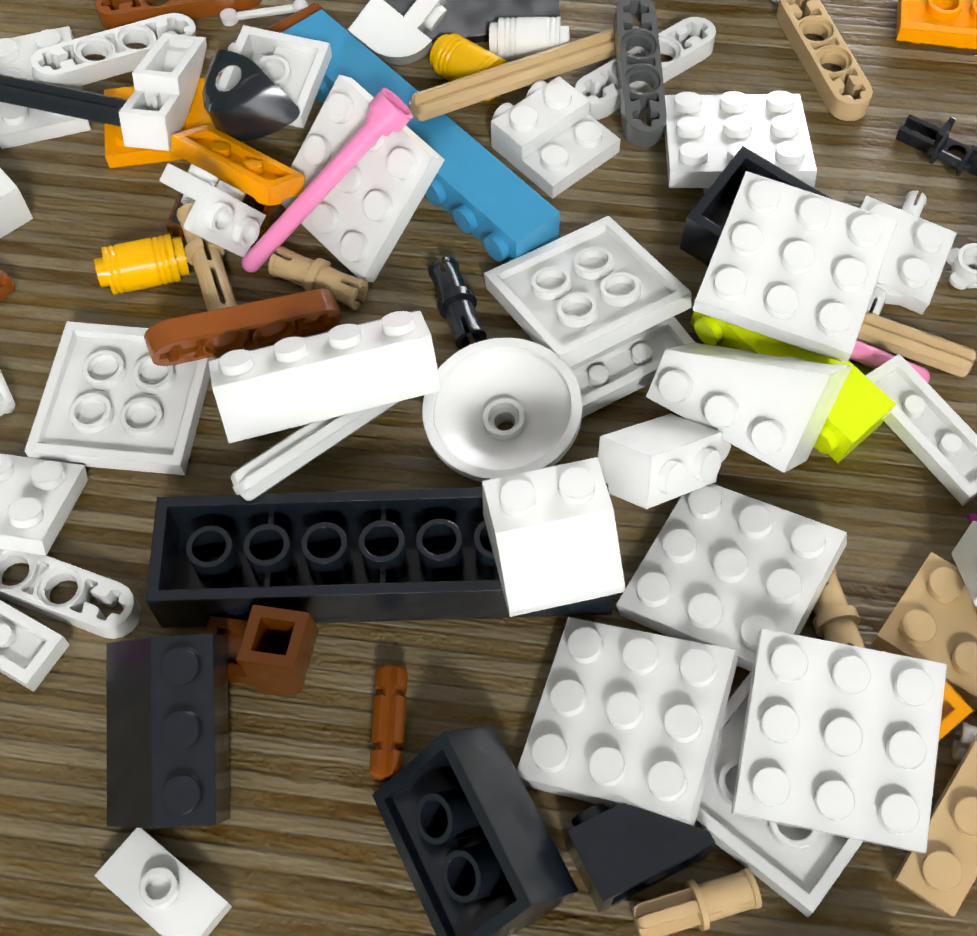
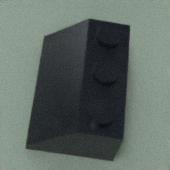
M211 633L156 636L106 643L107 826L133 828L217 825L230 819L227 637Z
M493 725L443 732L372 794L436 936H510L538 921L579 891Z

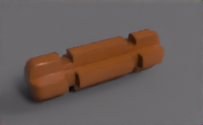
M381 665L376 669L374 689H376V694L378 695L374 697L371 735L372 747L375 750L370 751L369 771L372 779L378 781L390 780L403 768L404 756H402V751H399V749L404 748L406 702L403 696L407 694L408 676L405 667L400 665Z

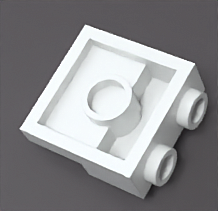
M243 25L236 42L231 43L227 51L241 54L256 63L274 84L299 107L300 114L298 118L289 125L304 128L332 58L330 43ZM237 66L224 69L221 77L217 79V89L223 92L233 89L241 79V69Z
M560 76L548 84L543 80L537 81L531 86L525 99L514 106L509 102L502 104L495 111L491 121V147L552 199L619 153L621 139L589 114L590 100Z

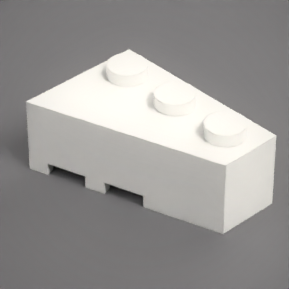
M688 343L665 350L646 397L685 419L722 431L721 439L785 473L807 461L852 366L837 363L831 365L804 361L802 358L776 357L755 354L754 351Z

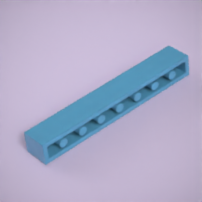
M322 9L282 32L288 35L330 43L332 58L315 98L319 103L325 102L338 75L352 78L373 97L382 88H386L396 94L408 108L411 96L419 92ZM443 114L420 122L415 120L413 115V118L407 123V127L445 159L425 193L426 198L434 206L440 205L447 211L464 233H471L485 246L488 254L495 261L507 263L559 239L560 212L453 120Z

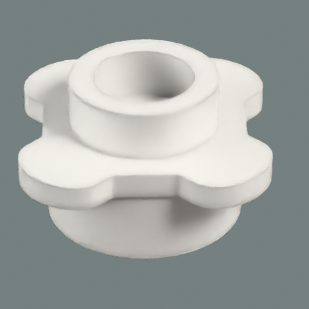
M977 243L966 244L961 249L955 248L950 250L946 260L952 268V274L949 278L950 284L960 290L977 288Z

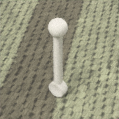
M295 0L293 4L238 12L233 8H226L220 12V18L224 26H234L238 20L296 13L308 7V3L305 0Z

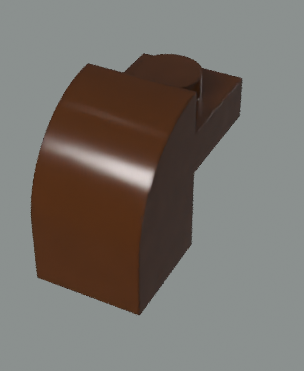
M252 605L248 621L210 615L204 634L213 633L227 637L228 682L253 685L260 694L293 695L303 689L318 636V628L310 613Z

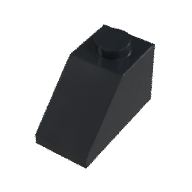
M623 802L606 810L604 804H597L582 811L571 820L573 828L567 830L565 847L599 913L707 858L716 843L707 830Z

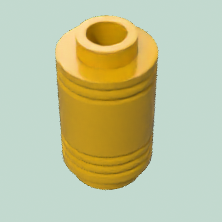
M457 33L441 35L433 44L429 57L430 64L434 68L435 73L450 82L507 63L505 59ZM495 97L490 98V99H487V100H484V101H490V100L494 99Z
M170 234L119 243L114 246L101 247L103 257L94 259L101 288L110 286L113 295L157 287L162 284L181 282V276L190 275L181 236L171 238Z

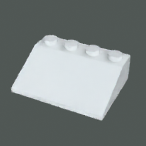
M396 311L387 314L382 319L357 325L342 324L328 332L303 338L296 336L287 337L273 345L253 350H233L219 358L208 361L213 393L229 443L442 391L432 336L421 311Z

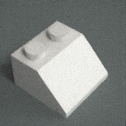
M598 457L482 481L483 515L509 617L625 592L614 509Z

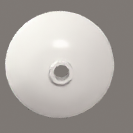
M519 338L483 340L456 352L438 369L442 391L426 394L423 399V424L428 441L437 456L455 472L479 482L554 466L573 445L582 421L583 409L580 387L575 375L566 362L559 359L550 349L538 343ZM503 422L514 424L509 430L502 431L497 428Z

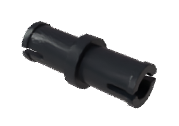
M442 257L447 273L442 274L438 261L435 260L430 264L428 274L439 297L437 300L438 311L444 319L448 320L455 345L461 350L470 345L467 333L470 332L475 343L486 340L487 334L475 310L477 305L475 294L471 288L466 287L458 262L452 257Z

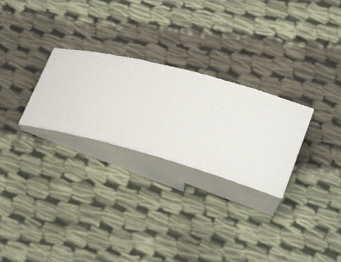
M162 33L132 72L135 91L119 111L124 146L164 151L171 150V135L181 132L196 93L207 48L206 37Z

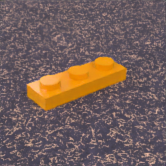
M208 124L171 135V153L252 196L260 204L278 205L283 200L299 195L304 191L305 175Z

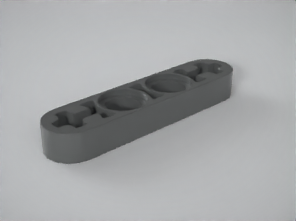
M619 0L613 28L622 131L624 137L635 146L649 147L658 143L662 138L667 118L656 8L651 0ZM632 15L636 16L640 22L639 28L632 29ZM631 46H640L646 49L649 54L645 57H635L629 54L626 49ZM634 81H644L653 90L640 93L633 90L629 84ZM641 110H647L646 123L648 127L642 126V121L638 119Z

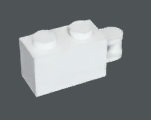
M668 414L600 436L598 460L605 483H608L609 494L648 509L715 483L721 462L728 456L731 444L721 439L722 431L674 414Z

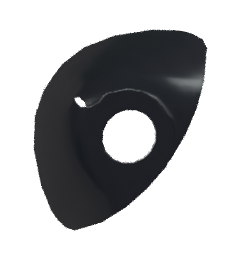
M221 49L214 52L205 77L202 95L204 108L217 130L238 141L259 139L277 132L298 118L300 114L299 107L274 84L256 63L232 51ZM231 66L239 67L242 72L239 83L229 91H219L216 83L220 73Z

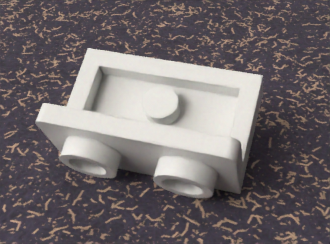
M169 163L167 164L159 181L196 200L184 223V229L236 255L244 257L257 240L260 227L266 215L242 202L246 193L219 180L218 177L193 164L190 165L187 172Z

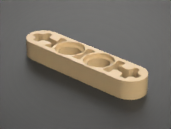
M779 0L776 13L777 21L829 112L834 117L844 121L861 119L867 113L873 93L872 87L821 1ZM817 34L825 40L813 41L807 39L804 35ZM832 63L840 66L843 70L833 72L824 69L821 65Z

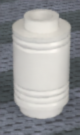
M561 16L556 18L499 17L498 22H490L489 51L505 59L507 63L570 42V27L561 26Z

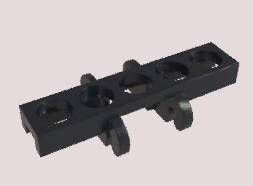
M911 114L908 116L906 123L900 127L896 140L931 155L929 164L935 163L938 159L957 168L956 176L958 177L963 171L977 176V146L972 145L969 147L949 138V133L955 124L956 118L950 116L948 121L940 128ZM952 149L959 150L964 154V157H956L948 153V151Z

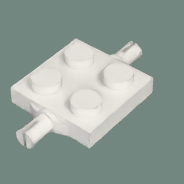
M910 191L906 195L902 209L867 195L860 206L861 209L897 220L866 312H869L870 308H872L870 313L879 316L885 303L900 305L922 315L930 304L957 233L920 218L922 209L927 201L924 193H921L914 205L919 191Z

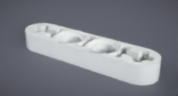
M169 13L36 50L31 56L33 80L76 88L134 71L162 33L196 36L195 23L186 15ZM129 43H142L147 47L131 49L126 47V45ZM98 54L106 58L100 61H91L84 57Z
M689 17L658 34L660 54L672 57L671 61L661 62L663 83L711 55L716 36V29L711 21L702 17ZM640 46L627 51L635 57H645L649 54L646 49ZM616 58L583 76L575 85V89L590 100L589 114L596 120L605 118L620 109ZM634 81L629 84L633 90L640 93L653 90L644 81Z
M0 549L1 599L104 638L116 639L124 637L138 625L141 616L140 605L130 589L122 583L49 556ZM17 563L29 565V573L22 582L12 586L2 584L3 574L8 567ZM70 580L78 584L75 596L68 602L62 604L50 602V593L60 582ZM92 596L99 604L107 607H114L119 601L124 610L120 615L111 613L106 619L100 609L90 604Z

